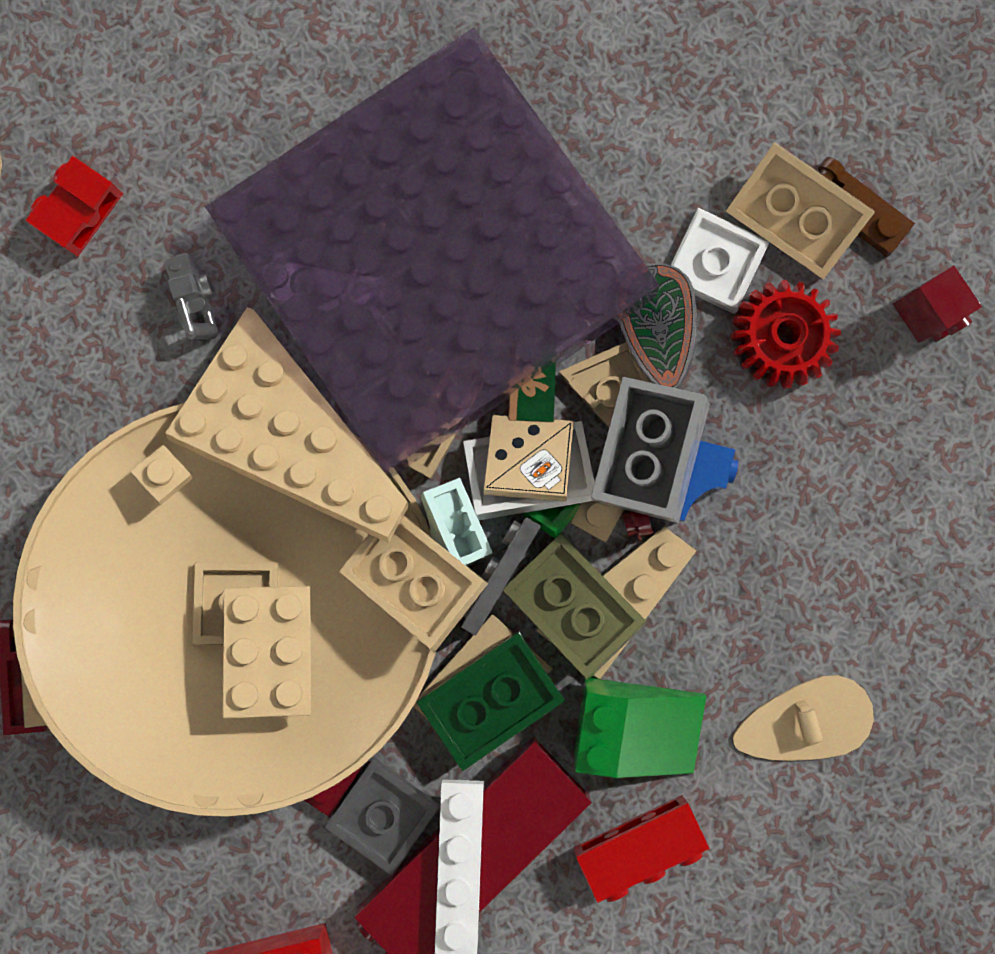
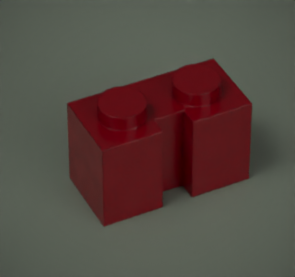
M955 265L893 303V306L918 343L930 337L936 343L948 335L951 336L973 322L969 315L982 307Z

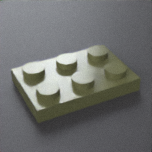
M562 534L554 539L503 589L587 680L647 624V621Z

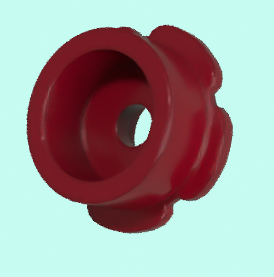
M633 511L622 513L628 536L637 535L638 540L642 541L643 536L653 534L648 515Z

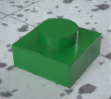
M579 503L523 513V518L527 517L541 526V530L556 539L575 516L579 509Z

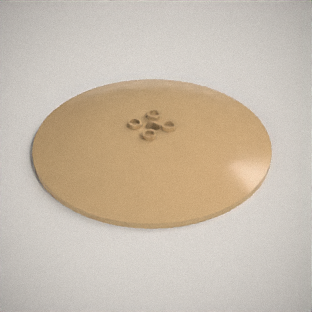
M183 403L142 417L109 435L88 451L66 473L51 492L30 530L17 569L13 596V630L16 652L24 682L36 709L62 746L90 773L114 789L141 802L170 811L203 816L257 814L283 808L311 798L336 785L362 767L386 744L409 714L427 680L436 651L429 649L339 572L368 536V533L169 441L165 433L184 405ZM354 434L407 500L408 509L404 516L431 537L426 519L401 477L379 453ZM164 445L187 469L193 479L160 506L130 471ZM310 586L311 716L224 719V588Z

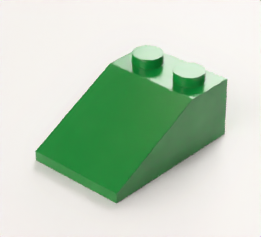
M585 678L573 753L575 772L613 778L694 773L706 694L596 678L587 680Z

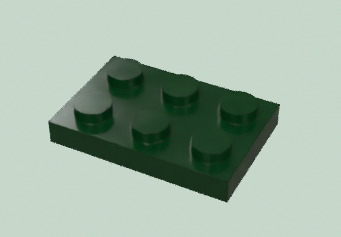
M518 631L418 699L416 703L456 763L464 771L559 706L565 699Z

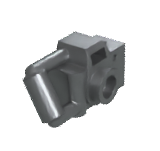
M187 252L163 259L170 279L168 280L173 300L176 302L185 335L189 339H215L218 329L212 313V307L208 303L210 298L215 297L208 274L200 276L195 260ZM200 318H204L205 323L192 322Z

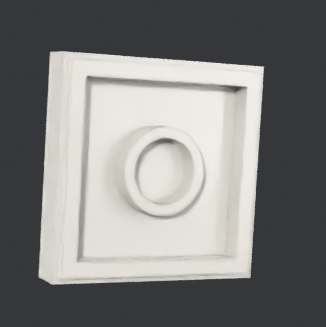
M698 208L671 266L679 268L689 277L695 291V296L735 314L768 247L769 241Z

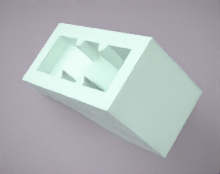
M460 478L427 490L420 495L429 521L431 538L467 567L493 554Z

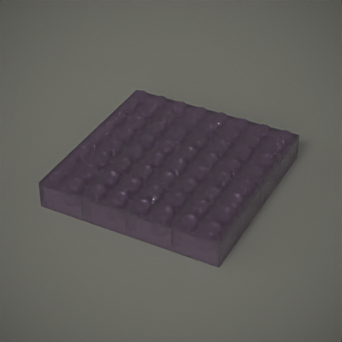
M474 27L205 206L384 473L390 478L507 400L509 395L555 363L557 366L656 298L660 287L654 276Z

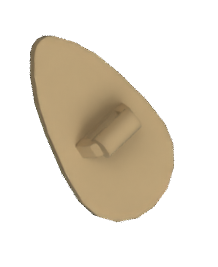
M839 675L820 676L783 692L755 709L734 732L732 737L733 744L741 752L768 760H814L845 755L859 748L869 736L874 722L873 705L866 691L854 680Z

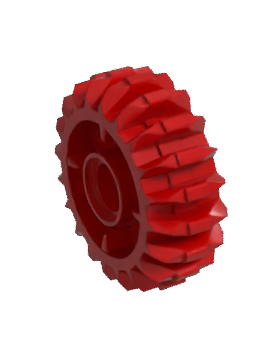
M782 280L777 289L772 283H767L763 286V294L754 290L749 295L751 303L743 301L739 305L738 309L743 315L735 316L732 320L733 325L743 329L730 334L731 340L742 341V345L733 350L734 356H740L745 353L748 359L742 362L740 367L745 370L754 365L757 369L752 374V379L755 381L759 380L765 373L768 374L766 378V385L768 387L775 386L779 377L783 389L792 387L793 380L800 387L808 383V376L817 379L822 375L820 367L827 368L832 365L833 361L828 354H834L839 350V346L830 341V339L841 335L840 329L830 328V324L838 319V314L832 313L827 315L824 310L829 307L830 300L826 299L818 303L815 300L819 293L818 289L814 288L807 295L804 294V282H798L792 291L788 280ZM778 326H785L791 330L793 334L792 344H786L778 338Z

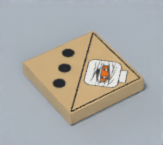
M493 415L484 494L567 502L574 421H509L508 416Z

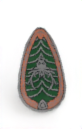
M665 263L646 264L634 269L622 279L616 291V312L623 335L640 370L651 383L679 389L688 374L693 359L697 317L695 291L689 277L679 268Z

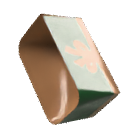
M557 344L511 345L509 421L554 422Z

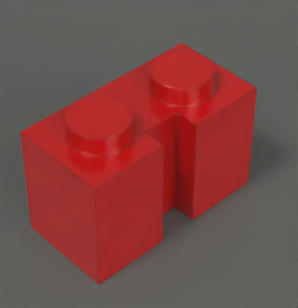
M72 155L67 163L62 164L56 170L53 182L57 185L49 197L42 195L33 202L30 208V215L25 221L79 257L124 193L111 181Z

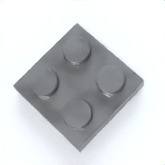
M374 757L325 828L392 876L437 812L440 804Z

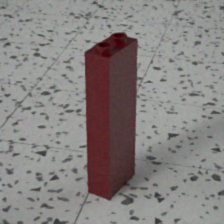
M534 736L494 773L483 786L479 913L592 803L589 794ZM440 827L394 871L392 876L389 875L357 908L354 918L357 920L356 926L368 941L373 942L376 940L386 951L384 954H435Z

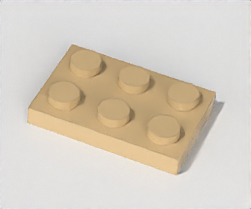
M775 142L725 211L822 279L827 276L875 213L873 209Z
M405 516L400 521L389 543L368 534L339 571L433 651L438 649L488 585L480 576Z
M310 586L224 588L223 718L311 716Z

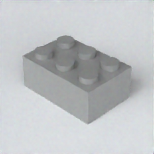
M623 377L591 499L601 504L679 523L710 406L706 395Z

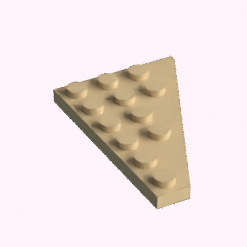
M247 307L165 434L168 440L389 543L408 509L407 500L258 314Z

